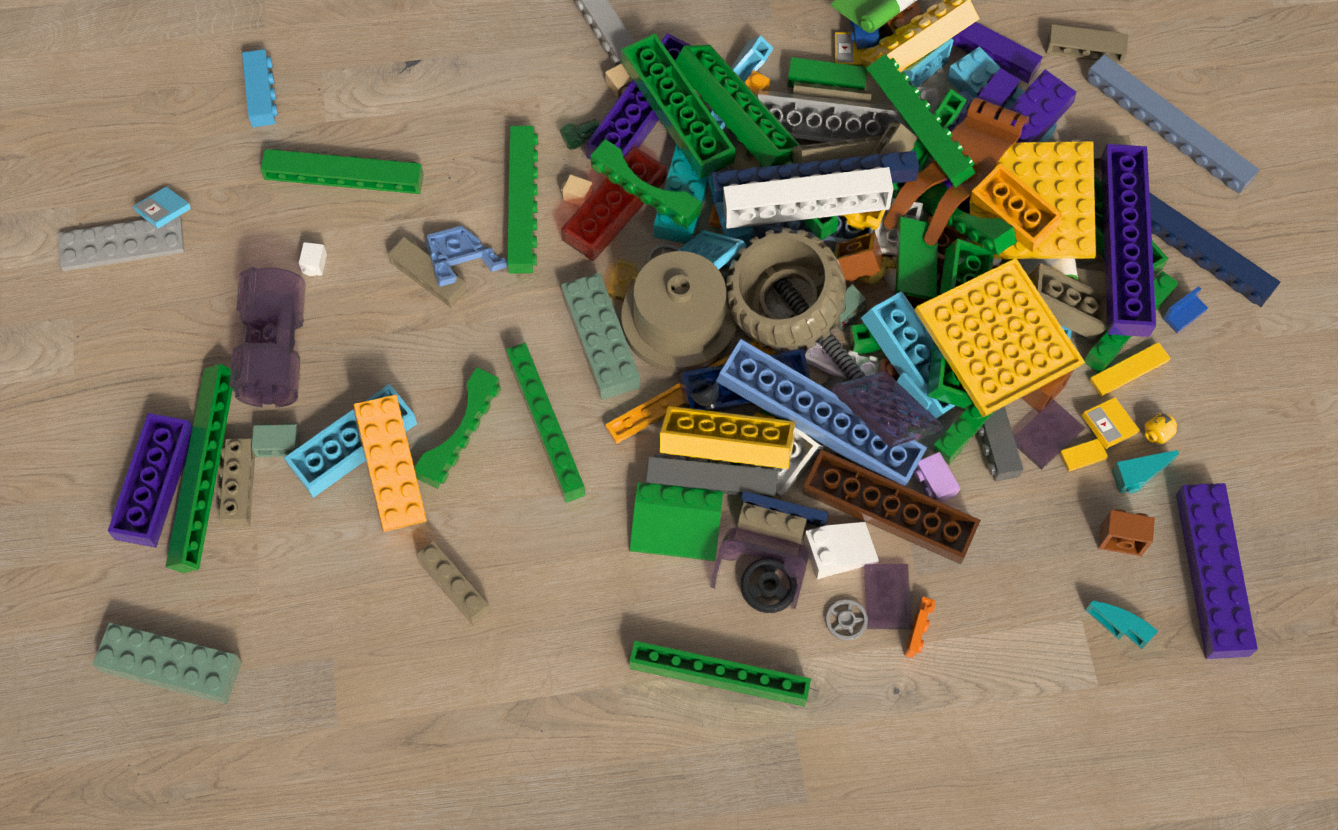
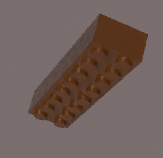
M823 450L820 451L803 487L802 494L958 564L963 562L981 521L978 518Z

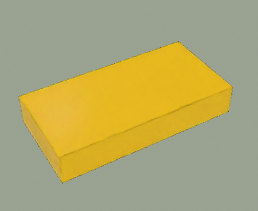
M1099 439L1061 450L1059 453L1068 472L1108 458Z

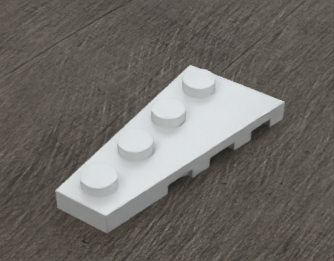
M815 342L816 346L807 350L803 357L804 362L832 376L848 380L819 343ZM848 352L852 360L855 361L872 382L870 385L871 389L879 394L885 384V381L876 379L880 360L873 356L868 358L858 355L857 352Z

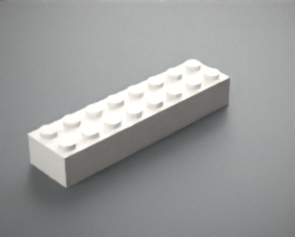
M875 167L870 170L856 169L852 172H834L828 175L814 174L810 177L773 179L769 182H751L743 185L731 184L723 188V209L726 229L887 210L890 208L893 193L889 167Z

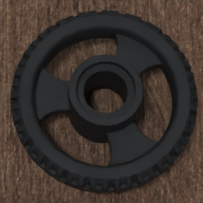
M762 558L752 562L745 569L741 578V593L744 600L753 609L764 613H777L786 609L793 602L797 593V579L790 566L774 558ZM762 567L765 573L760 576L758 585H748L752 573ZM778 569L787 576L790 589L780 587V578L775 573ZM771 582L775 587L767 589L763 584ZM759 595L764 599L777 597L780 602L766 605L758 602L756 598Z

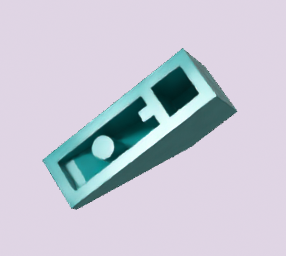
M1174 450L1117 462L1112 472L1119 492L1132 494L1140 491L1144 485L1174 462L1179 455V451Z

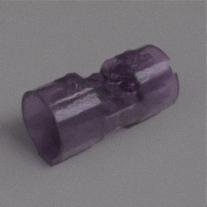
M251 267L239 273L236 311L240 312V320L245 326L243 344L233 348L230 387L235 392V398L242 403L262 408L263 404H275V407L279 408L289 406L298 399L301 357L294 350L295 330L303 327L306 282L300 275L292 271L280 268L257 269Z

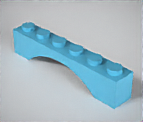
M761 35L751 39L746 43L731 68L745 83L751 73L757 71L765 63L773 47ZM707 104V109L710 111V113L712 114L716 122L719 124L721 129H723L725 126V122L718 115H716L713 112V109L710 107V105Z

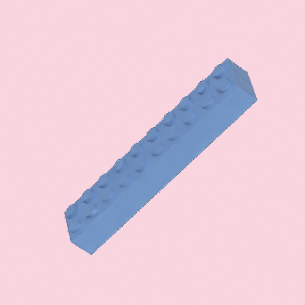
M740 339L716 381L781 420L794 421L795 428L863 468L903 486L908 483L927 449L924 445Z

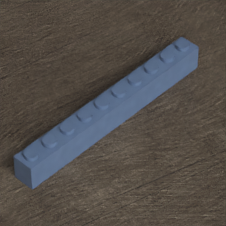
M1105 54L1089 69L1086 80L1091 85L1097 87L1107 97L1113 99L1122 108L1133 114L1135 118L1149 126L1152 131L1157 132L1167 142L1173 144L1183 154L1189 156L1199 166L1205 168L1215 178L1225 183L1231 190L1240 194L1256 177L1260 169Z

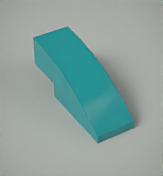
M1092 601L1085 610L1118 640L1125 634L1141 649L1158 632L1157 629L1135 614L1107 603Z

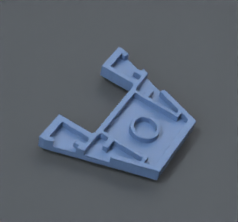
M462 226L429 234L426 237L427 248L439 287L455 283L457 276L449 266L481 258L490 271L493 272L507 268L508 261L504 257L500 259L494 254L492 248L487 249L480 243V239Z

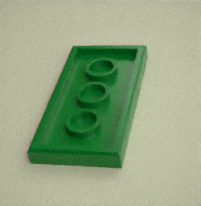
M905 217L898 219L895 293L902 291L904 295L931 300L937 296L938 241L931 246L925 244L924 237L930 226L928 222Z

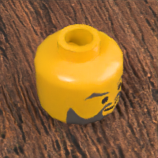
M1156 414L1144 426L1147 440L1160 445L1166 443L1177 432L1175 419L1169 414Z

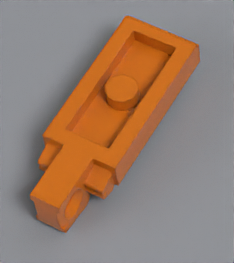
M925 596L920 599L906 645L905 656L913 658L922 651L924 640H921L923 632L926 633L929 627L930 620H927V617L934 611L935 600Z

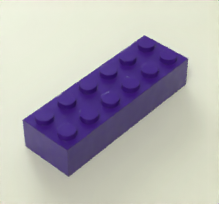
M151 413L147 414L108 528V533L114 540L157 548L187 457L193 428L189 420Z

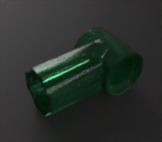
M596 119L579 125L570 123L560 129V134L567 148L573 150L579 148L584 141L589 140L600 124Z

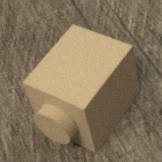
M622 63L605 72L607 86L616 98L619 99L633 79Z
M570 174L568 180L564 181L561 187L563 201L586 208L593 193L592 182Z

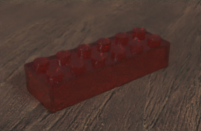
M634 147L624 158L631 171L645 183L659 188L666 180V166L637 147ZM607 177L561 228L562 241L594 262L641 209L644 203L639 197L629 194L622 186L612 183Z

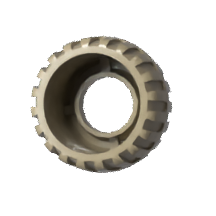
M788 228L782 229V233L776 234L774 230L765 232L766 236L759 240L756 236L749 241L750 246L747 249L742 247L737 253L738 260L732 261L729 268L730 276H727L726 280L729 308L735 322L751 340H754L763 348L770 346L775 352H783V349H789L793 353L799 352V347L807 346L809 349L816 346V340L819 338L825 340L830 335V328L838 326L840 314H843L845 310L846 281L840 263L831 249L826 247L821 239L816 236L811 238L808 232L799 230L797 234ZM785 278H798L806 281L813 290V299L809 308L804 313L792 318L783 319L774 316L767 309L766 296L776 282Z

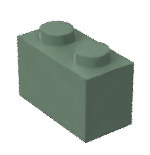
M262 423L253 426L252 450L256 457H286L299 447L300 432L297 425L292 423H282L281 425Z

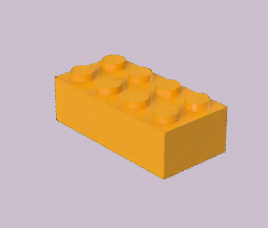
M1001 163L971 194V202L990 218H1000L1012 225L1016 239L1032 253L1061 225L1063 215Z

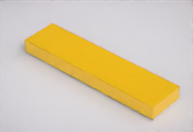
M1158 342L1091 377L1089 381L1100 397L1169 362L1171 358Z

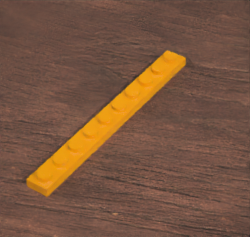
M755 341L750 343V345L771 357L779 353L773 351L770 346L763 348ZM730 355L605 424V428L614 442L618 444L664 418L668 406L682 408L694 401L690 396L692 390L703 383L716 382Z

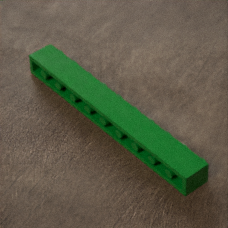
M222 364L208 367L203 371L165 566L180 573L192 572L200 568L236 371Z

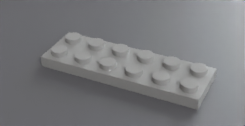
M181 215L158 229L145 219L59 233L60 268L62 271L185 253Z

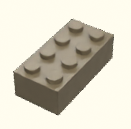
M1041 263L1028 275L1060 325L1091 340H1094L1108 328L1105 294Z

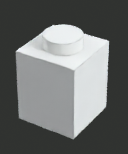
M303 243L299 260L302 273L308 276H322L327 257L324 245Z

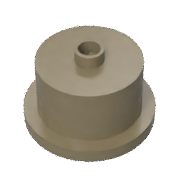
M674 251L653 258L641 269L635 283L627 292L622 305V329L625 339L631 350L641 360L664 371L690 372L712 364L725 353L734 338L736 322L729 308L727 287L718 268L701 255L686 251Z

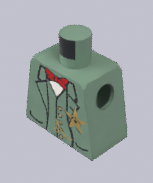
M851 285L846 290L845 310L843 314H840V322L837 326L841 331L867 313L866 298L854 285Z

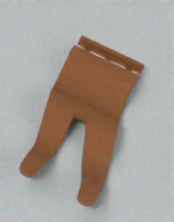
M977 97L973 99L968 109L967 117L951 132L953 135L951 140L953 142L957 140L964 149L961 153L964 156L969 155L975 164L972 166L975 174L956 188L954 185L951 186L943 195L924 237L925 244L931 246L937 243L955 209L961 202L971 196L972 191L995 169L1005 152L1018 141L1024 124L1027 125L1029 122L1028 116ZM979 107L983 108L981 114L977 113ZM996 114H999L998 120L994 119ZM1013 120L1017 121L1015 127L1011 125ZM935 160L926 169L918 173L916 181L906 182L884 219L885 228H895L898 224V219L906 215L922 193L948 179Z

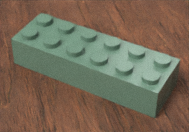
M596 273L561 284L565 305L601 400L640 388V375L601 274Z
M109 623L92 665L100 672L227 704L242 661L236 654Z

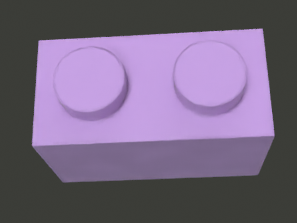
M940 452L919 461L914 470V476L924 486L926 496L941 503L957 496L960 486Z

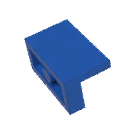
M1199 286L1172 305L1163 318L1176 333L1180 332L1208 309L1197 297L1201 291Z

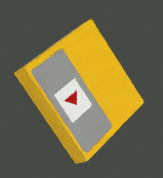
M835 32V63L864 67L859 57L868 48L857 50L856 42H852L851 33Z
M1116 397L1085 411L1081 415L1105 449L1136 435L1140 431Z

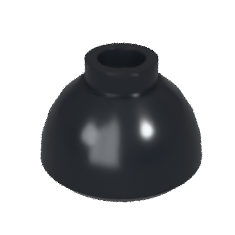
M710 381L697 386L692 390L691 398L695 403L705 406L707 410L717 406L716 401L719 397L718 383Z

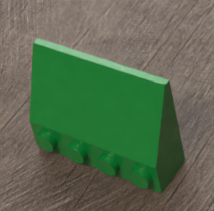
M638 482L630 552L716 561L723 492Z

